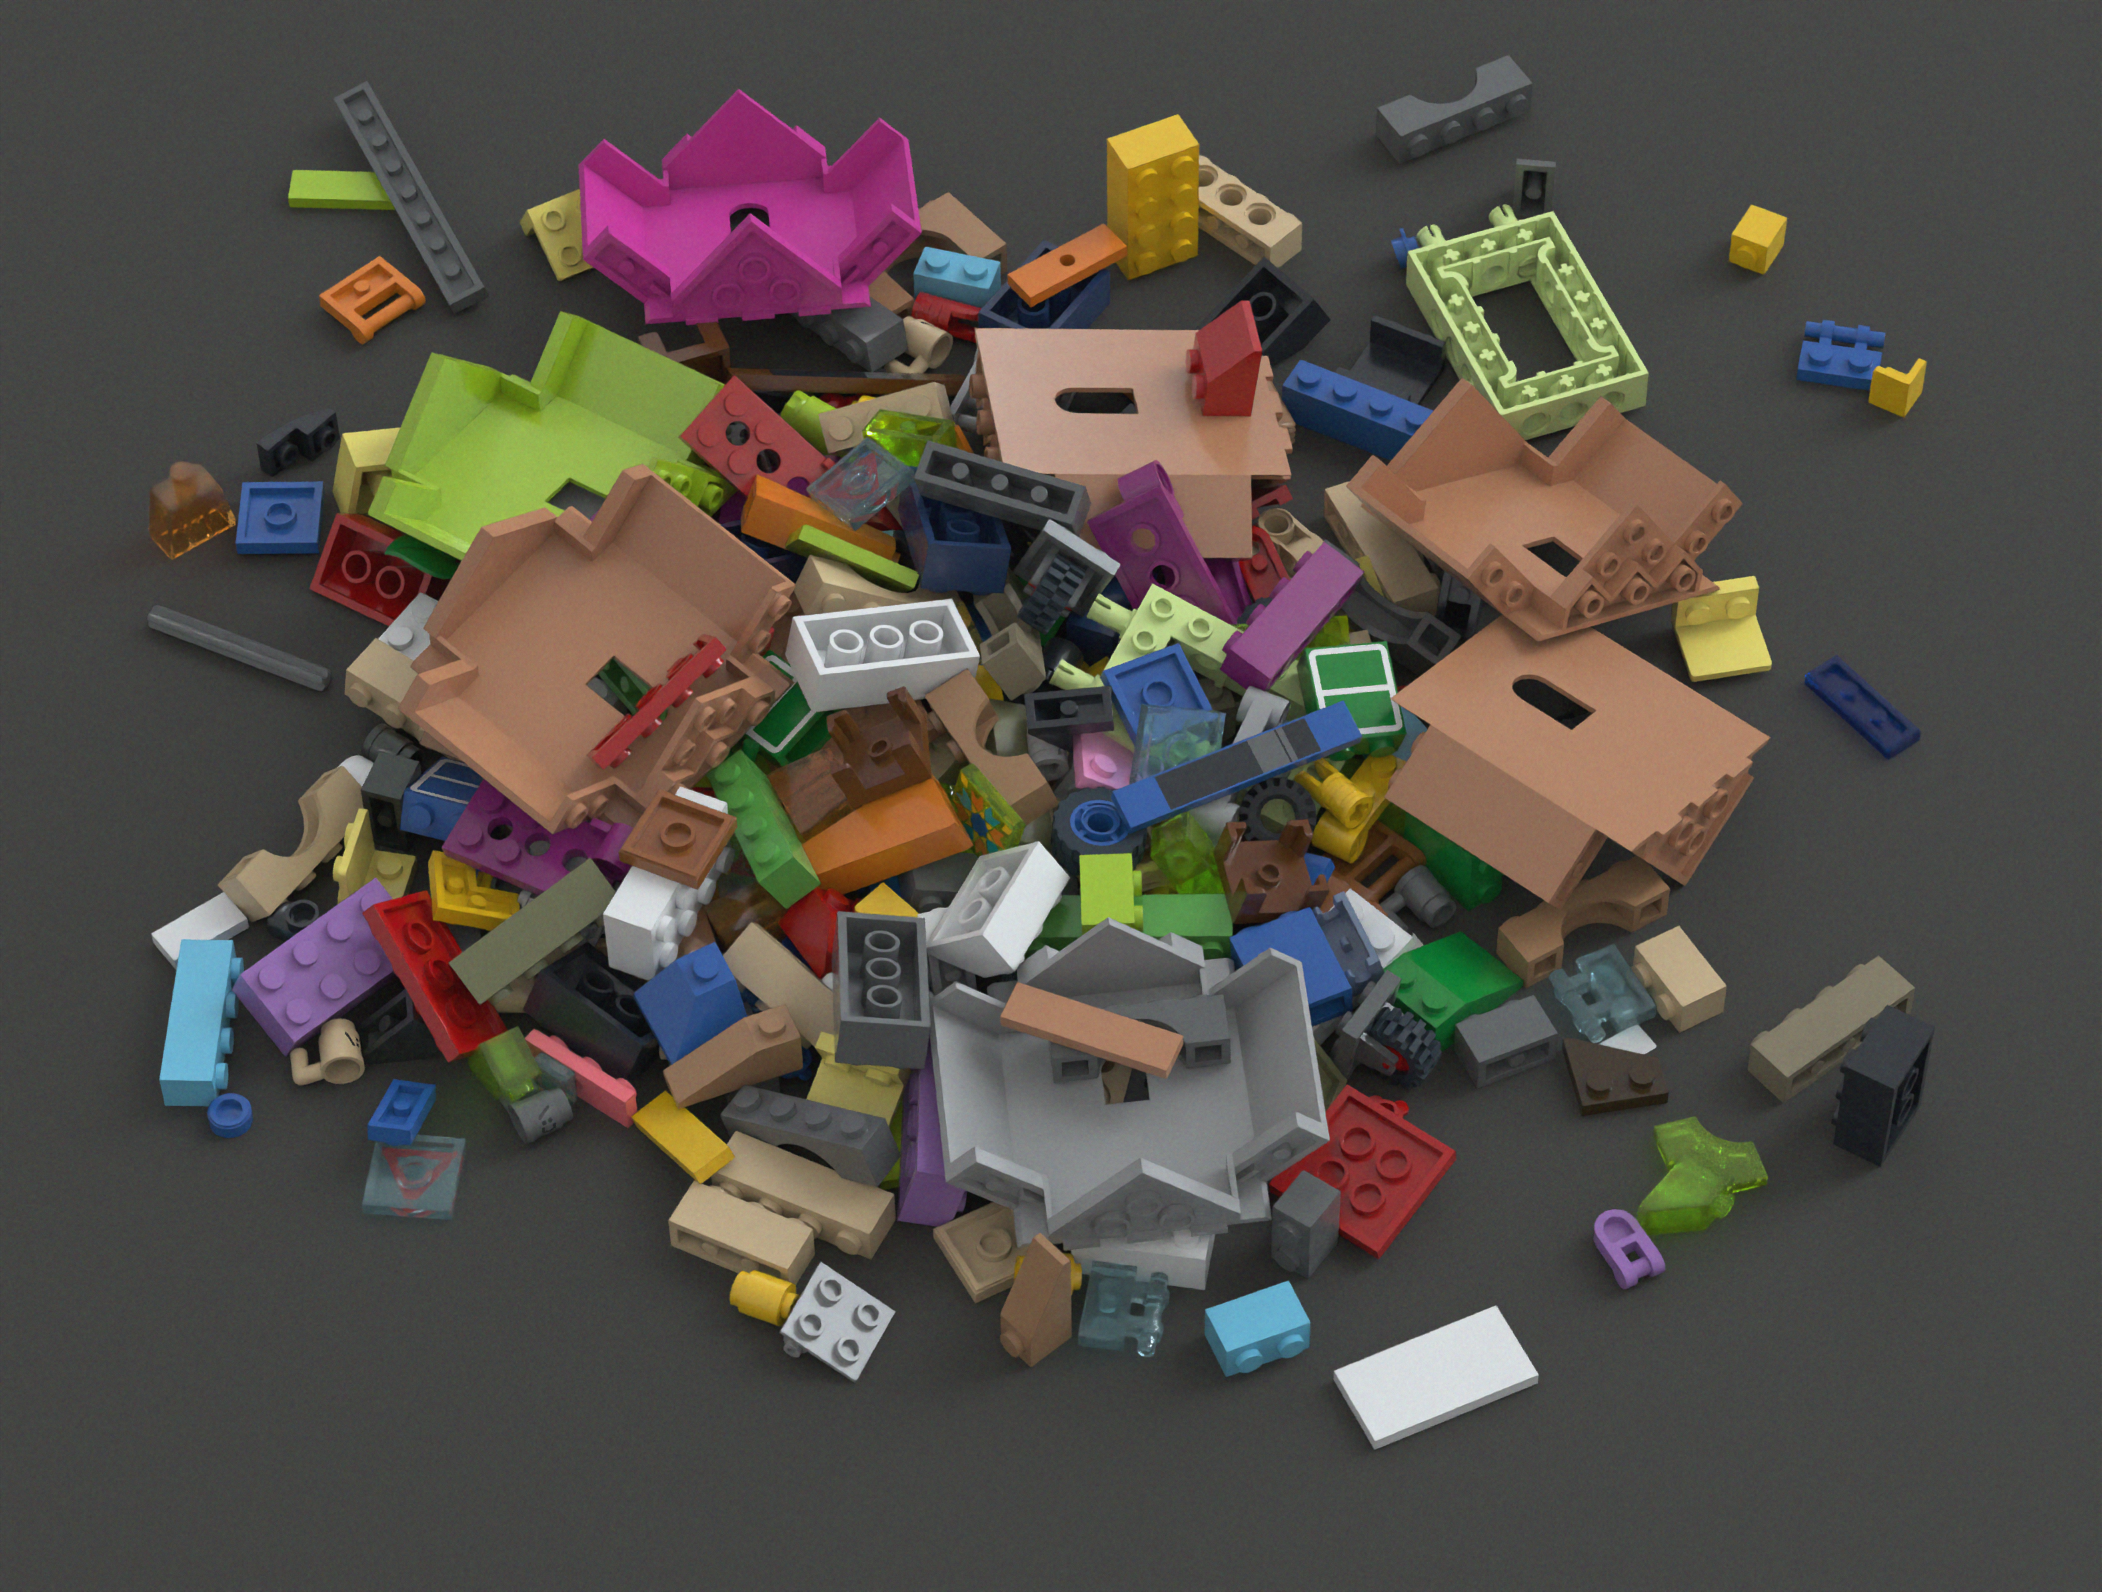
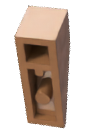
M786 1004L742 1018L663 1070V1075L677 1108L680 1109L741 1089L743 1085L751 1086L803 1069L801 1037Z
M1041 1233L1033 1237L1000 1313V1341L1003 1347L1011 1356H1019L1030 1367H1033L1072 1337L1071 1261Z

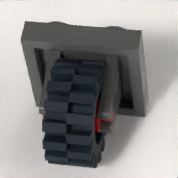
M1049 519L1013 570L1014 574L1028 582L1023 592L1029 596L1019 610L1017 618L1046 635L1060 615L1066 618L1072 610L1081 617H1084L1094 601H1096L1098 594L1102 593L1114 577L1121 564L1110 558L1102 550L1096 549L1074 535L1068 528L1060 526Z
M1386 970L1377 984L1373 981L1367 984L1358 1000L1360 1007L1354 1014L1348 1011L1343 1016L1335 1034L1339 1035V1038L1334 1043L1329 1057L1334 1059L1333 1063L1346 1080L1350 1078L1358 1065L1362 1063L1367 1065L1371 1071L1374 1069L1379 1071L1378 1077L1381 1079L1390 1078L1392 1085L1398 1086L1401 1082L1403 1088L1410 1089L1411 1086L1416 1088L1424 1082L1442 1056V1051L1439 1050L1441 1044L1440 1041L1433 1040L1436 1034L1432 1030L1426 1031L1424 1029L1426 1026L1425 1022L1420 1019L1417 1023L1413 1020V1014L1407 1011L1404 1015L1400 1008L1394 1007L1402 979Z

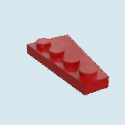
M702 634L693 643L698 651L694 655L689 653L684 658H679L667 670L666 678L669 681L664 686L659 683L650 688L636 704L635 707L638 711L633 716L630 713L623 716L586 755L598 768L604 770L610 765L615 769L631 754L632 751L628 746L639 735L644 739L647 738L660 726L662 720L659 716L670 705L677 708L693 693L689 686L699 676L703 675L706 679L723 664L724 660L720 656L727 648L715 636Z

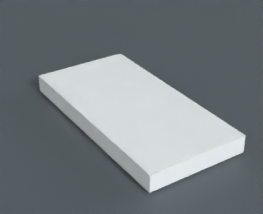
M1493 1306L1334 1371L1333 1380L1373 1448L1376 1450L1538 1383L1539 1374L1497 1306Z

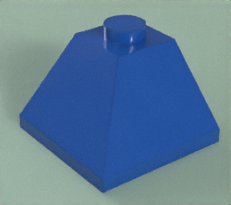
M715 942L676 959L633 994L670 1066L742 1018L747 1017L736 980Z

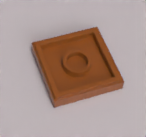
M658 789L619 850V860L698 890L738 827L737 817Z

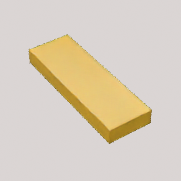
M666 1090L631 1116L636 1127L699 1184L706 1181L735 1158L730 1147L685 1107L678 1109L674 1098Z

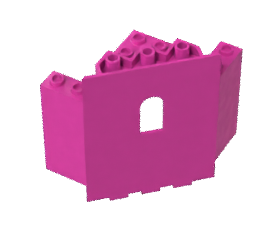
M740 89L692 137L686 134L662 159L663 179L655 177L605 139L579 164L583 260L644 303L645 324L686 321V325H696V323L706 322L718 323L720 318L742 317V321L773 319L775 314L799 312V316L831 314V310L871 307L869 285L922 234L909 139L879 118L832 166H827L825 146L797 125L793 129ZM744 208L762 209L769 216L770 227L750 213L731 232L730 216L735 211Z

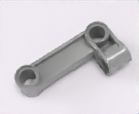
M1249 686L1238 709L1236 721L1242 723L1233 744L1284 724L1290 708V701ZM1240 791L1189 810L1186 819L1187 838L1185 847L1192 856L1203 862L1216 864L1213 851L1226 823L1237 822L1240 806L1234 803Z

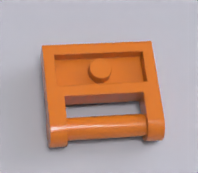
M378 256L319 295L320 306L348 328L354 338L363 345L374 338L376 331L408 310H417L426 303L425 296L420 288L381 256ZM396 293L401 296L366 320L361 317Z

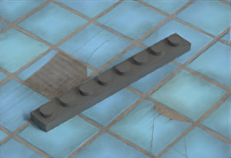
M368 81L333 98L453 313L456 314L488 297L489 295Z

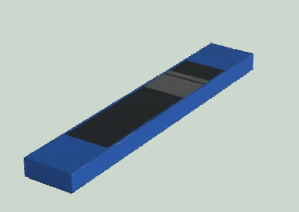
M1341 701L1112 791L1111 799L1129 834L1356 745L1361 742L1362 735L1344 701Z

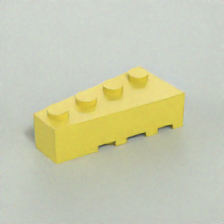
M400 428L342 433L332 489L340 513H368L382 477L392 478L391 468L385 466Z

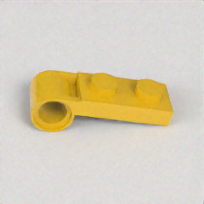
M1369 754L1350 780L1373 799V807L1370 814L1357 827L1347 828L1333 814L1326 810L1313 832L1312 846L1344 861L1354 863L1364 849L1368 830L1391 802L1384 798L1388 792L1390 778L1396 770L1403 768L1407 761L1394 755L1376 758Z

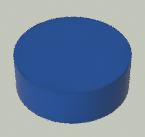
M228 1093L218 1096L210 1103L207 1110L210 1128L220 1137L235 1138L241 1136L250 1129L253 1123L251 1105L244 1096Z

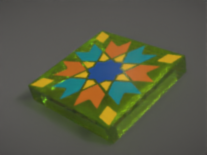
M972 763L961 769L951 803L974 845L970 849L979 858L982 855L1018 847L1025 828V822L976 765Z

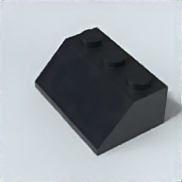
M589 942L540 971L522 1010L534 1018L541 1027L550 1030L569 1044L573 1051L595 1060L602 1070L614 1079L623 1078L628 1082L647 1071L659 1056V1043L633 997V994L645 984L629 973L609 967L608 957Z

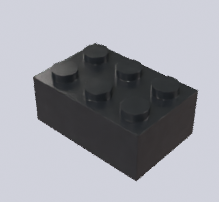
M1889 1005L1885 1006L1878 1019L1871 1017L1868 1020L1861 1034L1860 1041L1862 1043L1857 1050L1849 1049L1840 1067V1072L1845 1075L1836 1092L1835 1098L1840 1100V1103L1831 1121V1124L1836 1126L1834 1145L1879 1167L1882 1166L1921 1106L1935 1031L1934 1026Z

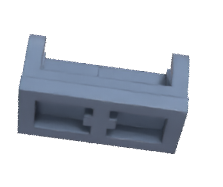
M1342 891L1333 896L1335 907L1332 910L1322 913L1321 909L1317 906L1312 912L1352 988L1353 998L1361 994L1370 981L1377 984L1385 972L1345 891Z

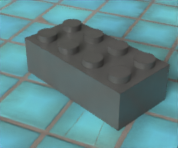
M837 911L832 947L835 1063H846L855 1066H887L898 1069H924L930 1034L925 918Z

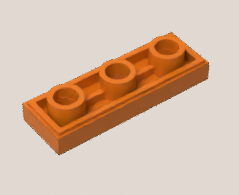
M1103 223L1007 274L1008 285L1032 307L1126 257L1127 245Z

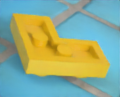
M432 851L428 862L433 920L492 931L520 910L518 893L477 886L475 868L445 856L444 852Z

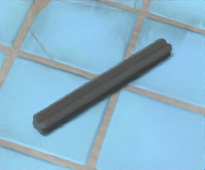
M155 605L151 612L148 613L147 620L150 628L320 692L325 691L332 681L329 668L166 607Z

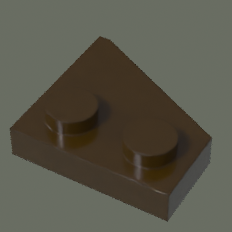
M1570 1037L1563 1038L1562 1050L1581 1116L1668 1103L1669 1092L1658 1057Z

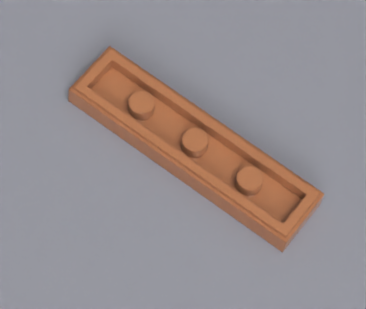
M1019 982L1016 983L1000 1016L1002 1026L1164 1079L1168 1078L1183 1046V1035Z

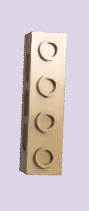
M1199 155L1198 227L1254 265L1265 257L1279 268L1301 251L1302 222L1293 214L1285 212L1270 202L1264 195L1256 193L1241 183L1237 177L1229 175L1214 165L1207 157Z

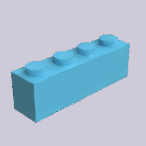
M181 939L159 1079L165 1106H209L219 1096L220 1089H227L228 1064L224 1063L225 1054H232L234 1044L233 1028L229 1027L230 1019H237L239 1011V998L232 991V988L239 975L244 972L243 958L236 957L233 940Z

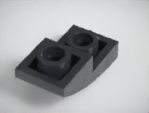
M328 408L304 415L277 428L258 441L256 444L261 470L273 478L283 468L290 466L299 455H303L313 462L322 453L330 450L340 439L336 412Z

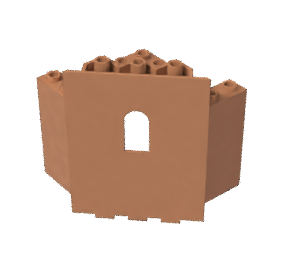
M975 328L978 354L976 374L970 375L969 394L971 399H976V409H983L977 412L976 426L977 434L983 435V445H990V447H985L984 457L1086 486L1091 506L1079 538L1096 549L1102 550L1087 523L1088 519L1124 502L1118 487V478L1157 460L1164 467L1174 489V496L1184 513L1182 519L1203 559H1227V562H1244L1251 559V487L1253 490L1274 487L1291 480V471L1286 454H1292L1293 448L1288 429L1282 428L1277 422L1276 417H1282L1283 410L1278 392H1273L1268 388L1267 381H1273V373L1268 356L1261 357L1251 416H1203L1199 399H1193L1192 396L1193 374H1187L1186 352L1188 349H1193L1195 334L1199 330ZM1069 392L1132 393L1137 414L1072 413L1060 408L1055 399L1059 395ZM1141 528L1133 532V540L1140 548L1148 549L1155 545V536L1150 530Z
M1463 378L1460 379L1387 466L1372 455L1346 485L1363 503L1361 505L1363 509L1536 641H1542L1721 590L1716 584L1702 575L1703 570L1694 560L1705 551L1711 540L1733 518L1735 512L1743 504L1722 481L1715 483L1625 419L1602 396L1599 397L1552 454L1546 457L1528 444L1478 390ZM1553 541L1580 562L1565 577L1527 548Z
M644 464L622 470L593 521L589 520L573 506L568 507L559 517L544 507L480 528L423 628L429 633L430 645L410 666L418 674L398 709L550 833L555 834L567 828L574 829L580 823L593 819V817L610 825L623 823L634 828L658 789L674 795L679 787L691 790L712 767L716 768L724 761L730 749L752 726H757L762 722L774 703L794 684L791 679L758 653L770 641L771 634L769 630L773 623L781 619L790 608L792 601L789 597L796 584ZM702 634L715 636L727 648L720 656L724 660L723 664L708 678L705 679L703 675L699 676L689 686L693 690L689 698L677 708L670 705L668 707V715L664 721L647 738L644 739L639 735L628 746L632 751L631 754L615 769L610 765L604 770L598 768L586 755L624 715L590 689L587 684L614 658L649 687L653 688L659 683L664 686L669 681L666 678L667 670L679 658H684L689 653L694 655L698 651L693 643Z
M1501 615L1390 698L1430 724L1426 732L1420 733L1414 740L1411 747V756L1404 767L1396 770L1390 778L1388 792L1384 798L1549 904L1562 910L1608 837L1686 886L1752 783L1754 777L1748 774V770L1753 764V761H1751L1752 756L1763 748L1771 737L1592 627L1536 641L1505 616ZM1522 679L1538 680L1593 714L1570 730L1518 697L1514 693L1512 686L1515 682Z

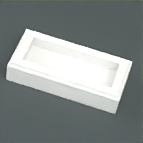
M223 892L151 933L153 943L177 970L181 939L228 940L246 930L249 926L244 914Z

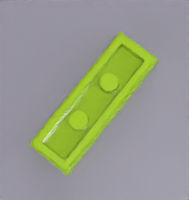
M293 170L288 195L289 207L395 210L374 172Z

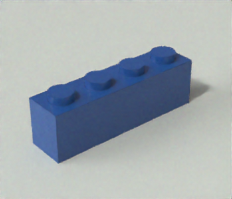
M1301 359L1282 385V400L1296 424L1390 461L1433 412L1431 409Z

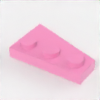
M1102 732L1072 735L1075 787L1078 789L1106 787L1105 789L1117 790L1163 772ZM1189 811L1166 819L1164 822L1187 830L1186 819Z

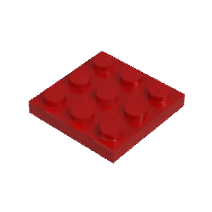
M1347 1084L1325 1111L1330 1141L1276 1175L1269 1183L1270 1192L1281 1197L1304 1170L1341 1191L1339 1235L1379 1260L1457 1159L1456 1151Z

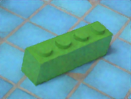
M739 750L707 774L718 800L727 802L728 814L737 817L738 827L734 833L758 882L784 908L788 909L821 884L768 776L751 759Z

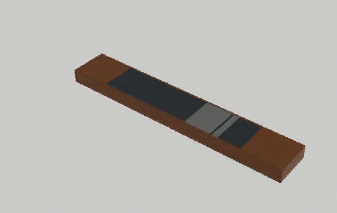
M726 368V383L735 375L751 391L796 392L800 390L802 392L892 394L936 382L945 385L947 396H956L966 379L964 375Z

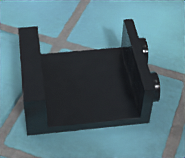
M1374 315L1371 319L1370 342L1350 371L1338 367L1335 373L1420 405L1444 370L1446 342L1402 326L1397 322Z

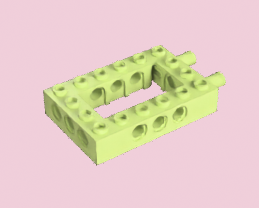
M1503 205L1502 208L1506 216H1504L1499 206L1494 208L1489 214V221L1494 228L1445 241L1437 225H1430V229L1434 234L1433 237L1427 226L1417 233L1416 238L1422 248L1408 251L1406 285L1435 337L1446 342L1445 355L1459 380L1463 378L1472 384L1524 440L1576 426L1600 396L1609 401L1620 413L1646 406L1649 372L1554 211L1518 221L1512 208L1509 205ZM1531 281L1577 362H1574L1573 366L1545 373L1541 371L1535 377L1516 382L1517 370L1513 361L1507 360L1499 346V336L1497 333H1492L1484 319L1482 306L1477 307L1472 297Z
M1153 583L1138 610L1134 608L1133 611H1130L1107 599L1100 593L1096 597V601H1094L1087 618L1119 633V639H1121L1104 670L1164 649L1168 644L1172 646L1179 643L1194 671L1215 681L1214 685L1222 689L1224 686L1244 696L1247 690L1220 670L1227 655L1222 651L1224 645L1235 631L1238 630L1242 634L1244 633L1243 631ZM1063 659L1060 661L1049 682L1063 690L1104 686L1100 675L1097 674L1096 677H1093ZM1297 660L1289 666L1268 690V693L1290 701V708L1286 717L1288 721L1306 715L1296 668L1299 662ZM1113 702L1114 731L1102 732L1162 771L1221 749L1191 732H1186L1137 751ZM1324 758L1339 771L1345 762L1331 761L1330 758ZM1315 761L1293 769L1288 779L1293 780L1296 774L1304 770L1321 783L1324 782L1314 769ZM1254 785L1240 790L1234 804L1240 806L1244 796ZM1282 799L1270 800L1261 810L1263 826L1273 833H1282L1286 823L1289 820L1295 819L1292 806ZM1313 800L1316 807L1317 815L1321 805H1319L1315 800Z

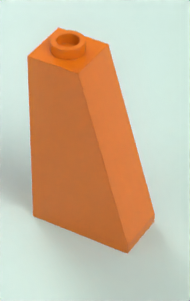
M758 474L756 475L741 513L742 533L785 549L789 535L807 524L898 563L900 553L895 551L896 540L894 537Z
M933 774L930 779L864 804L802 844L821 883L817 887L826 891L828 888H833L842 895L960 853L974 846L946 791Z

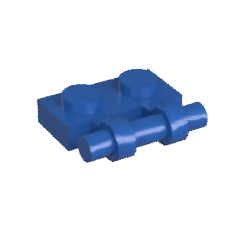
M1823 320L1822 323L1806 321L1804 337L1819 339V343L1803 340L1796 380L1870 391L1872 373L1881 364L1882 352L1867 350V346L1883 348L1886 333L1870 331V326L1858 325L1857 329L1837 326L1835 321ZM1836 341L1855 344V348L1831 345V343Z

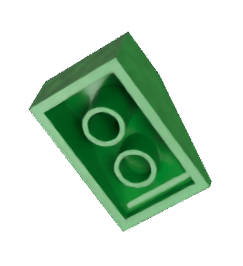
M1461 931L1405 952L1383 969L1384 972L1388 970L1402 979L1394 1007L1400 1008L1404 1015L1407 1011L1413 1014V1020L1417 1023L1420 1019L1425 1022L1426 1026L1424 1029L1426 1031L1432 1030L1436 1034L1433 1040L1440 1041L1441 1048L1439 1050L1442 1052L1454 1043L1455 1024L1462 1022L1468 1016L1474 1014L1481 1015L1496 1009L1524 986L1523 979Z

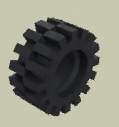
M1282 777L1270 778L1255 784L1244 796L1240 805L1239 822H1245L1247 825L1244 836L1248 841L1279 840L1281 833L1268 831L1261 822L1263 806L1273 799L1287 801L1294 810V820L1308 819L1313 834L1317 820L1316 807L1309 792L1296 781Z

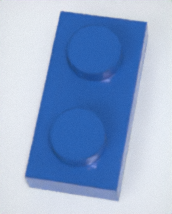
M393 1079L367 1125L368 1140L384 1142L391 1146H411L436 1101V1085Z

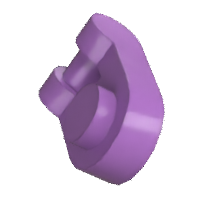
M1612 1209L1598 1216L1594 1225L1593 1240L1602 1256L1612 1268L1615 1279L1622 1289L1625 1290L1638 1284V1279L1645 1275L1654 1277L1665 1272V1263L1660 1252L1630 1213ZM1635 1251L1639 1259L1630 1262L1626 1255Z

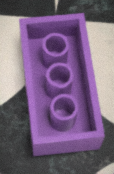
M377 878L371 880L239 975L233 986L232 991L285 1057L290 1055L293 1049L301 1047L319 1034L323 1024L330 1020L341 1018L397 977L393 971L392 964L378 940L373 936L371 928L362 914L373 904L393 899Z
M929 1034L924 1069L910 1068L911 1074L903 1093L897 1221L939 1227L952 1221L956 1212H963L967 1191L946 1183Z

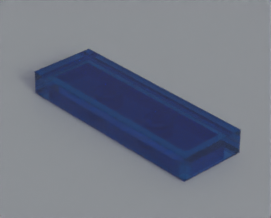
M1838 655L1805 674L1804 684L1888 760L1920 741L1921 730Z

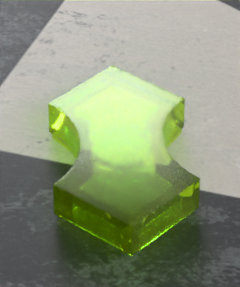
M1696 1116L1654 1126L1653 1137L1667 1170H1688L1702 1174L1712 1180L1723 1195L1767 1185L1768 1175L1753 1141L1731 1142L1718 1138L1709 1133L1700 1124Z

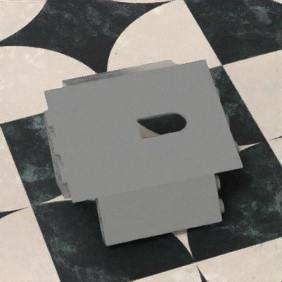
M1108 917L1061 951L1044 946L1019 964L1017 968V981L992 983L987 987L988 995L961 983L954 982L929 1000L930 1042L946 1183L1012 1209L1017 1248L1029 1247L1033 1237L1038 1233L1045 1236L1052 1244L1063 1243L1065 1251L1101 1247L1100 1239L1127 1236L1128 1244L1164 1240V1232L1190 1229L1191 1237L1228 1233L1227 1225L1272 1220L1267 1181L1330 1141L1302 962L1273 948L1260 953L1253 960L1235 971L1233 960L1229 958L1204 960L1202 946L1172 932L1158 940ZM1017 982L1096 1008H1103L1111 1004L1121 1006L1142 1004L1156 999L1165 1001L1187 999L1201 994L1209 996L1223 994L1230 1033L1231 1063L1186 1068L1179 1057H1177L1167 1079L1146 1073L1149 1100L1105 1105L1101 1071L1099 1077L1095 1079L1054 1083L1048 1040L1002 1026L1000 1016Z

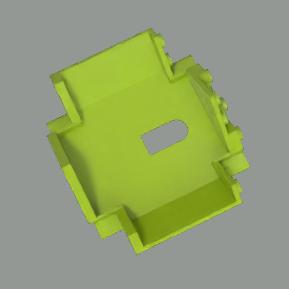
M562 311L558 315L531 382L514 374L508 376L488 366L432 352L385 466L391 468L392 478L382 477L367 515L462 561L482 526L544 507L559 517L564 510L548 502L568 482L606 499L622 470L644 464L711 517L737 490L714 469L705 465L706 462L678 437L725 384L580 316Z

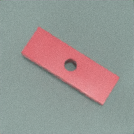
M533 1029L524 1038L527 1065L626 1128H629L634 1123L631 1116L637 1112V1092L627 1080L623 1078L614 1079L603 1072L600 1065L592 1058L587 1056L581 1058L570 1051L567 1045L557 1036L551 1035L548 1037L539 1030Z

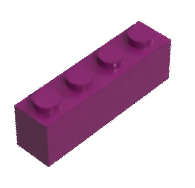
M1325 542L1322 543L1314 554L1306 551L1293 568L1296 574L1289 581L1283 577L1271 592L1269 597L1272 601L1269 605L1265 607L1259 604L1246 621V624L1249 626L1243 634L1238 630L1235 631L1224 645L1222 651L1227 655L1220 670L1246 690L1249 686H1253L1268 692L1354 593L1364 571Z

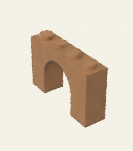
M949 192L935 200L929 201L922 208L918 209L922 234L869 285L870 297L902 319L911 316L914 298L887 273L892 267L902 261L921 257L925 246L999 261L1001 275L1007 272V244Z

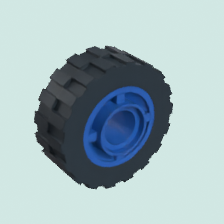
M1097 787L1095 789L1083 788L1079 792L1070 793L1065 800H1061L1057 811H1054L1050 841L1052 854L1054 857H1057L1058 864L1062 868L1068 869L1076 877L1077 875L1080 876L1079 855L1132 853L1133 871L1136 869V865L1141 863L1143 859L1148 829L1146 827L1129 834L1111 799L1112 791L1114 790L1105 789L1106 787Z

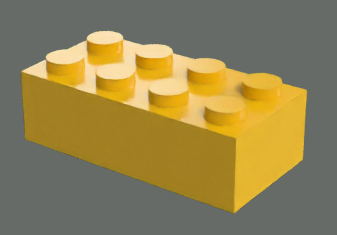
M1177 114L1108 138L1107 227L1127 245V256L1116 262L1127 280L1150 274L1153 271L1198 256L1199 143L1181 117Z

